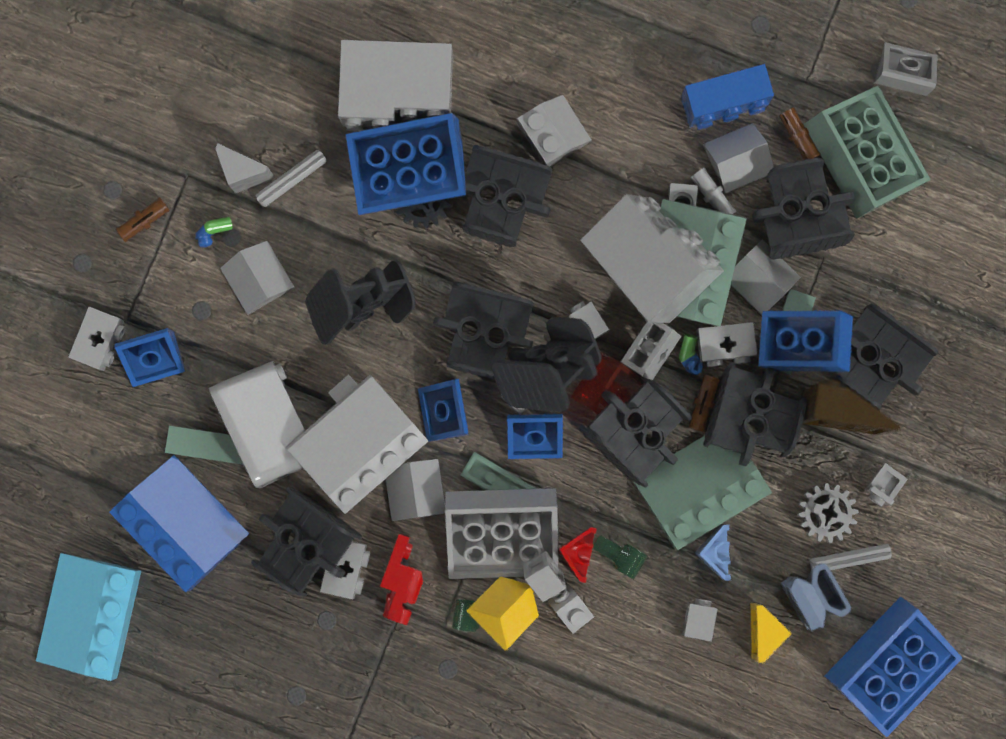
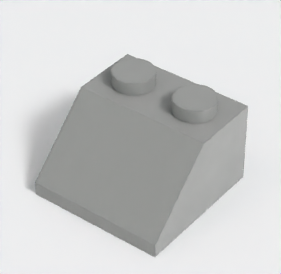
M563 95L541 103L517 118L518 127L541 163L549 167L592 141Z

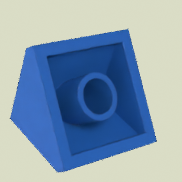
M168 328L114 344L132 387L185 372L175 333Z
M459 379L418 388L428 442L469 435Z
M563 414L507 415L508 459L563 458Z

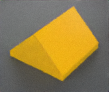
M499 577L466 610L505 651L539 616L533 589L530 585L505 577Z
M750 603L752 659L757 662H765L791 633L764 606Z

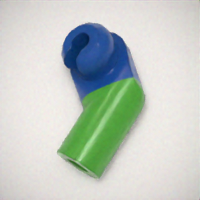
M230 217L207 221L196 232L195 239L198 240V246L201 248L211 246L213 243L211 236L213 234L232 230Z
M685 334L679 360L688 373L697 375L703 369V364L695 352L698 337L692 334Z

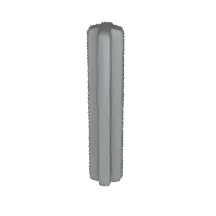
M320 150L314 151L258 192L255 196L261 206L266 207L325 164L327 161Z
M888 544L812 558L810 560V567L812 570L818 564L823 563L830 570L890 559L892 552Z

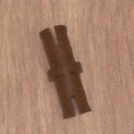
M793 107L780 114L779 117L791 136L789 140L791 143L794 142L803 160H810L819 156L820 153L812 142L808 129L804 127L798 117L795 108Z
M159 197L140 211L138 209L135 211V215L115 229L121 238L127 242L143 229L148 230L151 228L150 224L170 210L161 197ZM153 212L151 216H149L147 219H145L133 228V225L143 219L149 213Z
M703 375L698 397L694 398L693 401L695 408L688 428L700 432L706 431L705 428L710 411L715 406L713 401L720 379Z

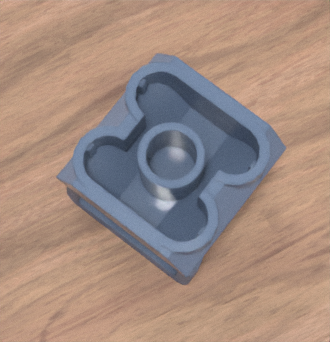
M821 563L815 566L806 580L788 576L786 580L781 582L786 596L807 630L813 631L819 627H824L825 610L841 617L851 611L847 599L826 564Z

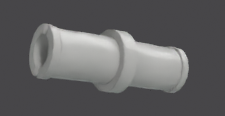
M702 168L690 177L705 196L703 200L706 203L709 202L715 211L729 214L736 212V209L732 207L722 193L723 188L715 184L705 168Z

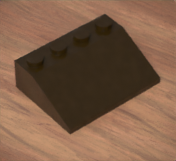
M824 380L819 382V384L811 385V388L803 390L802 398L807 399L803 424L873 435H884L900 431L901 425L848 388L840 387L841 382Z

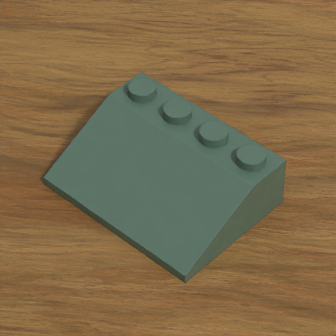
M879 86L820 112L804 124L841 193L853 192L855 200L849 207L856 219L931 180Z
M662 199L660 213L665 218H670L678 229L694 230L702 238L703 242L701 244L707 251H712L719 258V265L724 270L677 316L721 326L746 218Z
M705 435L676 452L674 455L678 458V461L674 465L663 460L645 479L648 483L646 488L634 482L675 550L683 548L772 493L752 460L745 467L739 465L741 453L712 444L704 447Z

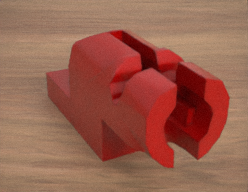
M399 534L380 587L391 590L390 594L387 593L383 617L408 625L412 611L406 609L403 603H416L423 584V575L421 570L402 564L403 559H409L413 544L409 543L411 537Z

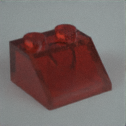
M600 352L601 361L595 366L597 370L596 376L591 380L582 379L571 395L573 400L596 416L608 405L601 396L605 390L612 392L626 404L643 385L638 375L621 362ZM631 413V414L628 416L627 423H628V421L630 420V418H631V416L633 415V413Z

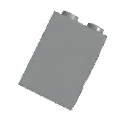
M341 40L338 117L342 126L347 127L348 131L359 132L363 131V128H379L397 124V118H402V122H409L450 114L453 76L452 44Z
M626 194L581 241L649 323H670L724 270L719 265V258L712 251H707L701 244L703 242L702 238L694 230L678 229L670 218H665L660 213L661 207L653 198Z

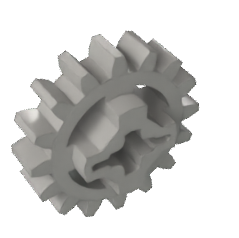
M823 483L822 490L818 486H813L814 494L805 492L804 496L807 501L799 502L798 504L804 508L803 512L797 513V516L804 517L805 520L800 524V527L808 526L809 530L806 535L812 536L816 533V541L821 542L824 536H826L827 543L833 542V536L839 541L843 540L842 532L851 534L852 531L848 527L849 524H857V521L852 519V515L859 513V510L852 509L851 507L856 500H848L846 497L849 491L844 490L840 493V485L837 484L833 486L832 490H830L828 483ZM828 494L824 502L820 504L813 503L818 497ZM839 500L844 505L845 513L841 512L838 506ZM830 506V511L834 515L832 518L828 517L825 520L826 515L822 513V510L828 509ZM810 513L814 514L818 521L816 526L811 520ZM836 522L842 523L838 529L828 532L832 524Z

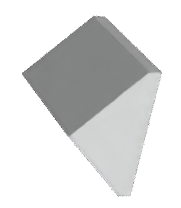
M885 42L875 83L928 96L937 84V55Z
M754 123L703 144L724 194L766 177L770 169L774 168L768 143Z
M217 143L215 149L228 185L235 193L272 181L274 175L268 166Z
M763 239L735 266L731 286L761 316L762 311H768L801 278L783 259H770V246Z
M268 241L239 251L220 268L247 315L295 288Z
M438 459L403 463L386 478L392 521L445 513V501Z

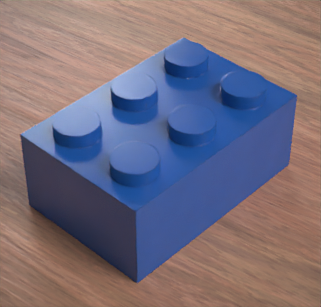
M763 64L686 85L682 92L681 100L689 128L697 126L699 130L712 126V122L723 119V122H730L738 119V114L749 112V115H755L764 112L765 107L769 105L774 97L766 65Z
M762 311L759 366L765 369L773 368L774 371L849 372L853 317L842 311Z

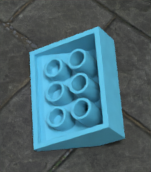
M60 553L36 661L86 676L109 681L116 679L119 673L142 570Z

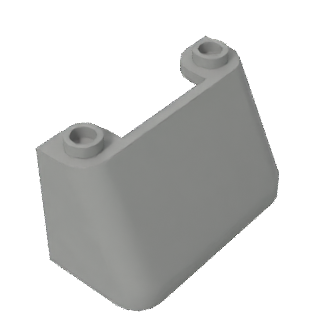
M274 361L209 387L216 407L256 488H263L303 469L286 447L299 437L305 429L284 387L283 380L287 376L281 364L275 365Z

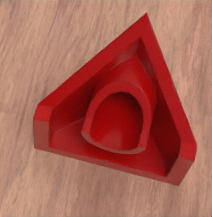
M589 527L558 548L580 582L586 583V574L590 564L592 544L597 528Z

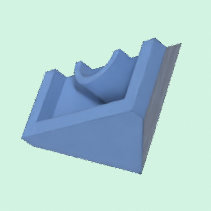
M720 525L695 551V554L722 580L731 581V575L728 574L730 542H727V530H729V525Z

